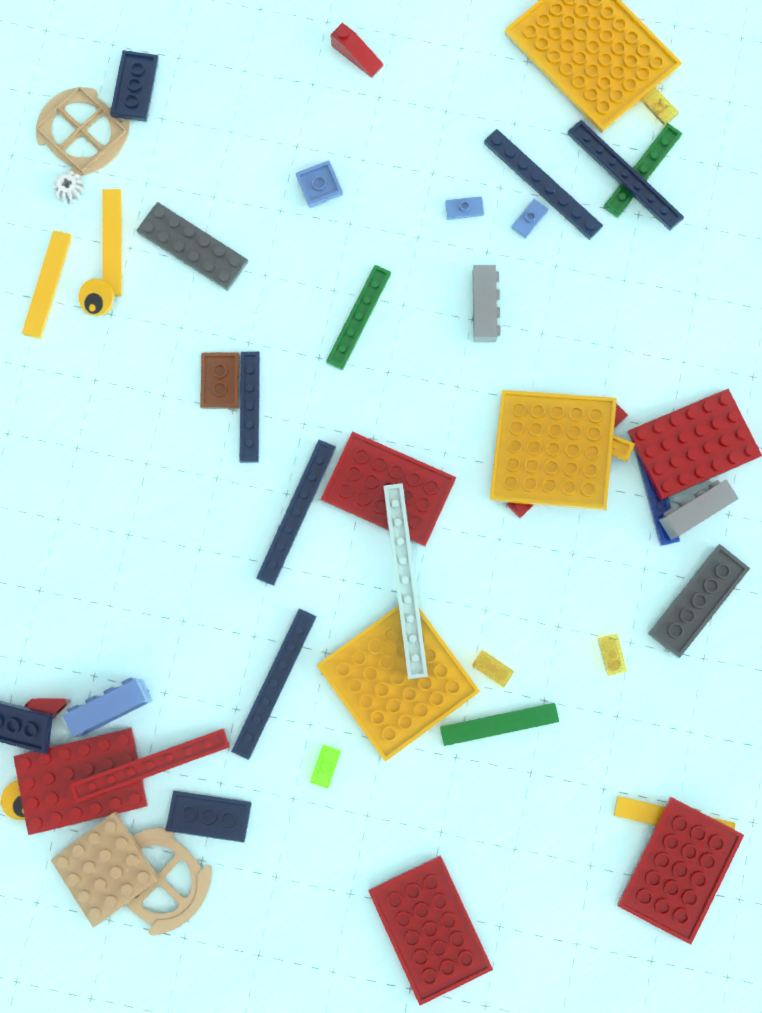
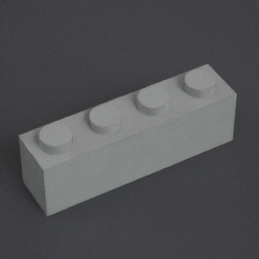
M473 265V343L496 342L497 336L501 334V326L497 325V318H500V307H497V300H500V289H496V283H499V271H496V265Z
M727 479L719 482V480L712 482L708 485L710 489L707 491L701 489L693 494L694 499L689 500L687 498L678 504L680 507L676 510L672 507L663 513L665 517L659 521L671 540L684 534L739 499Z

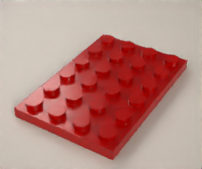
M729 388L630 429L627 432L632 443H635L634 447L660 501L762 456Z
M352 431L320 500L389 531L383 486L403 483L410 541L426 547L457 477Z
M132 728L49 747V752L46 754L33 751L13 756L28 836L106 817L113 812L119 814L148 806L143 779L76 804L69 785L137 760L138 754Z
M670 796L617 906L692 945L741 844L744 834Z
M441 855L368 889L419 1006L493 970Z

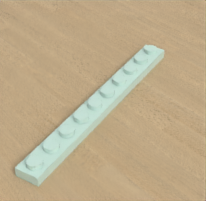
M403 483L385 485L383 487L408 679L428 677Z

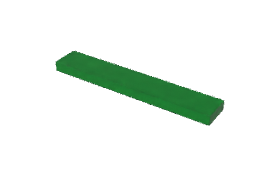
M667 123L633 169L647 181L683 133ZM620 184L603 208L618 218L634 197Z
M374 265L326 360L327 364L342 371L344 370L391 276V271Z
M550 703L440 726L443 745L448 746L558 723L559 717L556 704Z

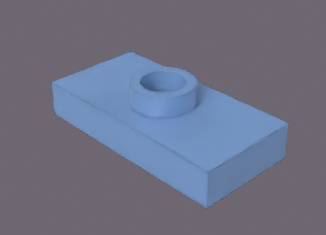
M482 196L445 200L447 220L484 216Z
M533 199L511 228L526 239L549 209L536 199Z

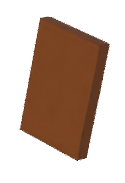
M239 352L201 353V409H239Z

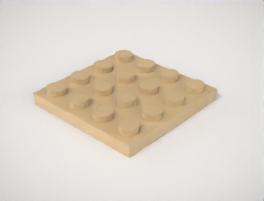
M113 812L51 859L52 864L92 928L97 927L160 879L117 812Z

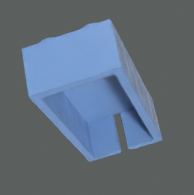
M132 677L121 682L122 686L110 687L103 691L104 695L92 696L85 700L86 704L80 706L77 704L68 708V713L64 714L63 718L72 737H82L152 702L153 700L144 681L136 678L133 679Z

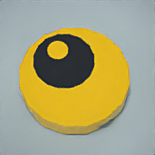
M92 278L81 286L78 293V301L81 308L87 314L102 316L107 314L114 305L113 298L115 299V293L107 281Z
M16 780L3 790L1 806L3 812L8 817L15 820H25L18 780Z

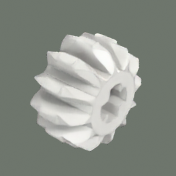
M63 170V175L57 174L58 180H53L54 187L52 188L54 193H56V197L62 199L65 203L69 199L74 203V198L80 199L79 194H84L83 187L85 184L81 180L80 175H75L73 171L67 174Z

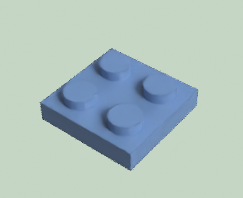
M329 160L295 173L309 208L343 195Z

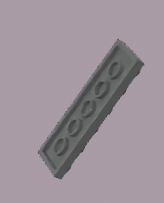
M156 202L136 230L139 235L226 291L230 289L249 262L247 258L159 202Z
M718 544L647 634L679 659L750 570V567L721 544Z

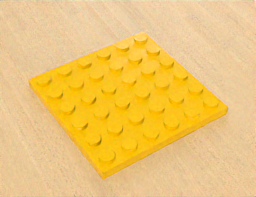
M502 390L490 501L607 511L617 398Z
M399 605L316 665L385 762L481 692L420 608L419 613L428 677L408 679Z

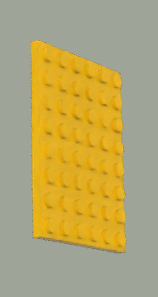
M539 0L506 27L504 31L601 133L682 65V62L621 0Z

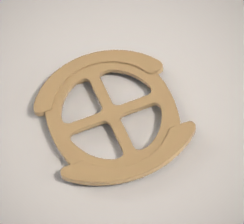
M80 86L65 90L46 103L37 119L36 139L40 146L46 144L60 160L73 167L70 171H73L75 175L84 176L106 167L119 155L127 141L130 122L123 120L120 123L118 118L111 117V109L102 100L97 98V90ZM73 103H86L96 107L97 111L83 124H80L65 110V107ZM57 115H61L75 128V131L61 144L55 142L52 134L53 119ZM102 116L108 119L111 129L110 139L106 145H101L88 132V128ZM83 136L98 152L94 156L82 158L66 153V149L77 138Z
M150 828L133 835L140 849L158 845L167 847L175 853L174 857L160 872L155 871L160 879L143 891L137 898L126 904L135 915L152 925L148 930L151 936L170 932L186 923L204 902L212 878V867L206 865L202 869L190 851L172 838L174 833L166 832V828ZM181 860L186 862L191 874V891L187 897L179 894L165 879L167 874ZM157 886H160L178 903V907L171 912L156 913L145 909L142 903Z

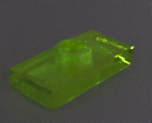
M322 745L310 783L329 789L341 750Z

